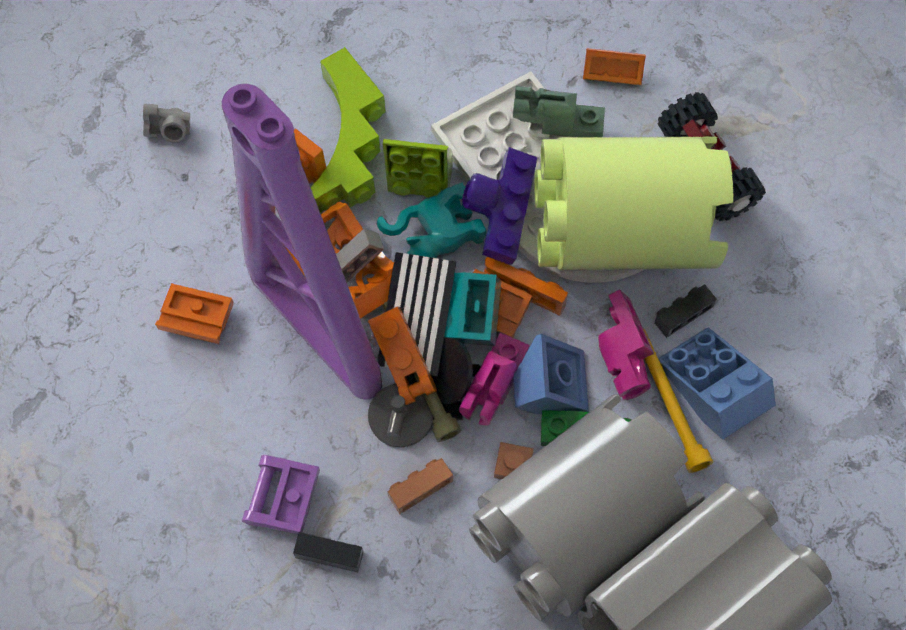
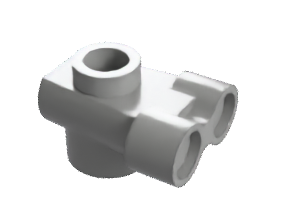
M144 104L143 136L158 137V134H161L169 142H180L185 138V135L190 134V113L183 112L179 108L163 109L158 108L156 104Z

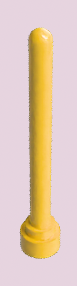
M644 329L654 354L644 358L684 445L685 450L683 452L688 458L685 463L688 473L701 471L713 464L712 457L708 449H704L702 444L697 443Z

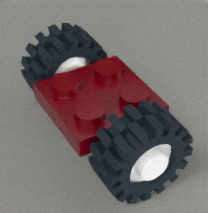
M695 92L693 96L690 93L686 95L685 99H682V97L677 99V103H671L668 106L669 110H664L661 113L662 116L658 118V126L665 137H717V143L711 149L723 150L726 147L717 132L713 133L709 127L715 125V120L718 119V116L704 93ZM729 156L733 180V203L716 206L715 219L719 221L724 219L727 221L732 216H740V213L743 211L744 213L747 212L748 208L758 204L756 201L763 198L762 195L766 193V189L754 170L750 167H743L741 169L732 156Z

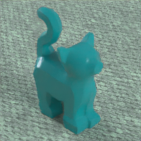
M463 182L445 188L435 196L424 199L418 205L400 211L394 225L388 224L383 216L378 217L376 223L378 229L383 234L395 236L400 235L407 229L410 218H418L428 235L407 237L406 242L410 245V250L406 254L438 258L441 254L454 252L468 241H473L476 244L484 243L487 233L481 219H474L464 223H458L456 220L458 217L468 220L473 214L471 210L465 209L460 203L465 189Z

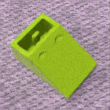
M383 139L388 192H394L401 196L409 194L423 195L429 198L450 187L453 158L452 150L448 146Z

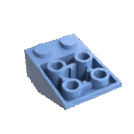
M709 327L658 358L666 375L701 421L723 440L776 406L773 378Z

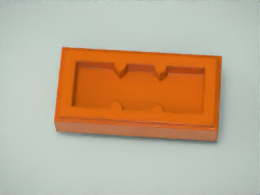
M587 48L583 79L642 85L646 55Z

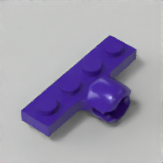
M509 147L504 155L499 180L475 173L471 176V180L467 182L462 196L463 207L485 215L489 219L482 255L509 265L515 262L537 157Z

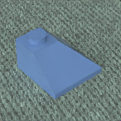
M543 334L537 335L513 376L515 408L537 415L542 414V410L588 412L584 350Z

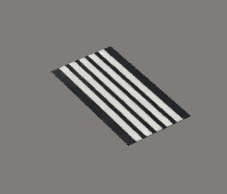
M396 252L386 312L397 306L401 308L430 374L438 376L457 261ZM379 349L378 364L381 367L389 368L381 349Z

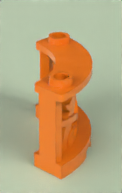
M337 202L321 214L324 223L332 218L335 219L327 232L336 254L342 249L343 245L348 244L363 230L346 203ZM287 249V251L289 252V254L291 255V257L293 258V260L295 261V263L297 264V266L299 267V269H300L301 272L303 273V270H302V268H301V266H300L299 261H298V260L294 257V255ZM382 252L356 274L357 286L348 287L360 319L388 301L394 262ZM367 274H374L371 278L366 277L368 284L363 283V278Z

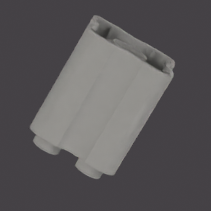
M725 483L586 597V605L579 611L577 617L585 630H801L832 603L831 594L825 586L832 580V575L824 561L812 549L800 544L791 550L775 534L771 526L778 521V516L772 504L762 493L750 486L739 491L733 485Z

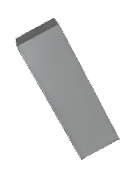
M363 229L336 254L346 282L384 250L379 233Z

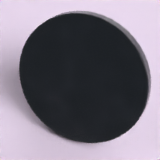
M444 338L438 376L431 375L437 389L436 392L443 404H454L461 401L470 388L472 377H475L481 367L479 364H472L470 354L464 342L456 338Z

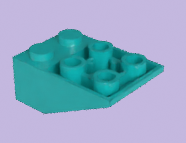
M466 272L454 274L444 338H456L464 342V344L495 346L502 283L497 275Z

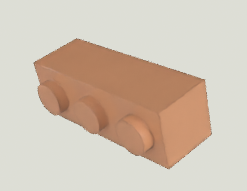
M442 458L430 461L426 464V468L420 472L416 470L408 475L407 480L402 483L400 481L390 486V490L387 491L388 497L399 515L453 482V474Z

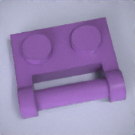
M261 455L258 465L261 470L249 510L244 511L242 522L251 526H262L297 535L299 532L303 533L320 472L319 467ZM277 471L282 472L270 515L264 514L262 510L273 473Z

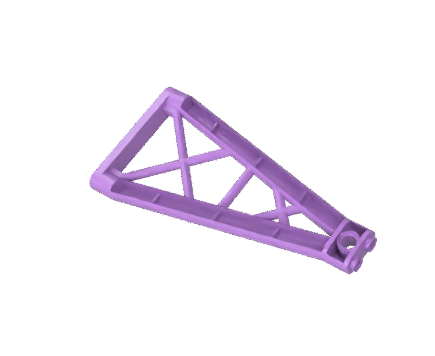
M247 83L233 86L224 94L221 102L232 141L244 260L250 278L260 292L356 397L364 400L372 399L382 389L380 365L373 354L301 164L293 124L289 117L257 86ZM275 207L280 216V219L275 215ZM287 249H288V250L294 255V257L299 261L300 266H301V268H302V270H303V273L301 272V270L299 269V267L297 266V264L295 263V261L293 260V258L291 257V255L289 254V252L287 251Z

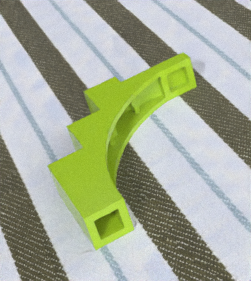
M345 47L320 61L323 79L334 93L341 111V129L334 154L319 179L311 186L320 213L328 210L329 207L343 199L351 208L357 203L366 202L376 193L374 177L363 162L373 160L381 152L379 135L369 122L378 120L382 114L386 113L385 99L382 92Z

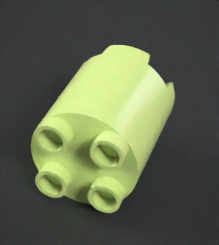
M577 137L542 139L540 153L541 169H536L534 181L536 208H544V228L538 229L537 237L539 267H557L558 270L719 268L726 257L728 244L727 242L710 240V234L715 219L716 206L733 203V180L728 151L711 149L717 143V137Z

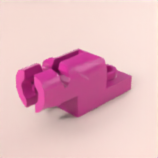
M619 289L608 295L613 305L609 307V311L617 325L599 334L598 341L599 349L608 372L616 377L613 382L619 397H622L623 400H629L642 395L651 388L643 359L654 354L630 298Z
M500 332L495 346L487 353L459 408V412L465 418L470 420L477 405H482L479 425H490L500 404L503 405L514 383L513 376L530 345Z

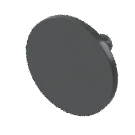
M396 384L389 385L380 390L372 399L368 409V422L373 434L381 442L393 447H408L418 443L429 433L433 425L434 417L423 394L416 397L415 402L405 405V400L400 396Z

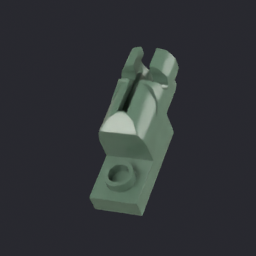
M516 86L513 118L523 122L542 124V134L570 137H603L605 107L576 105L577 93L551 91L543 88L534 91L532 87Z

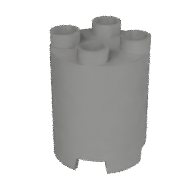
M618 394L611 395L478 497L480 510L473 514L476 524L469 529L470 534L482 552L493 563H497L505 555L509 557L521 573V581L513 586L514 590L529 612L539 621H542L554 610H557L564 616L572 615L585 604L586 597L705 500L704 495L700 492L685 500L674 475L687 462L688 458L672 436L650 413L645 412L627 422L613 412L612 408L621 401Z

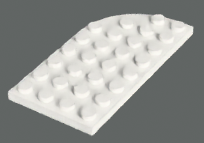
M531 71L431 125V132L439 143L448 146L452 150L453 162L467 181L471 180V176L475 173L499 180L504 155L509 147L537 157L536 171V169H541L540 153L542 139L577 138L542 134V124L523 122L513 118L516 86L532 87L534 91H538L539 88L545 89ZM534 172L519 250L530 261L539 266L537 237L538 229L544 228V208H536ZM540 267L559 277L587 283L616 281L645 270H558L557 267Z

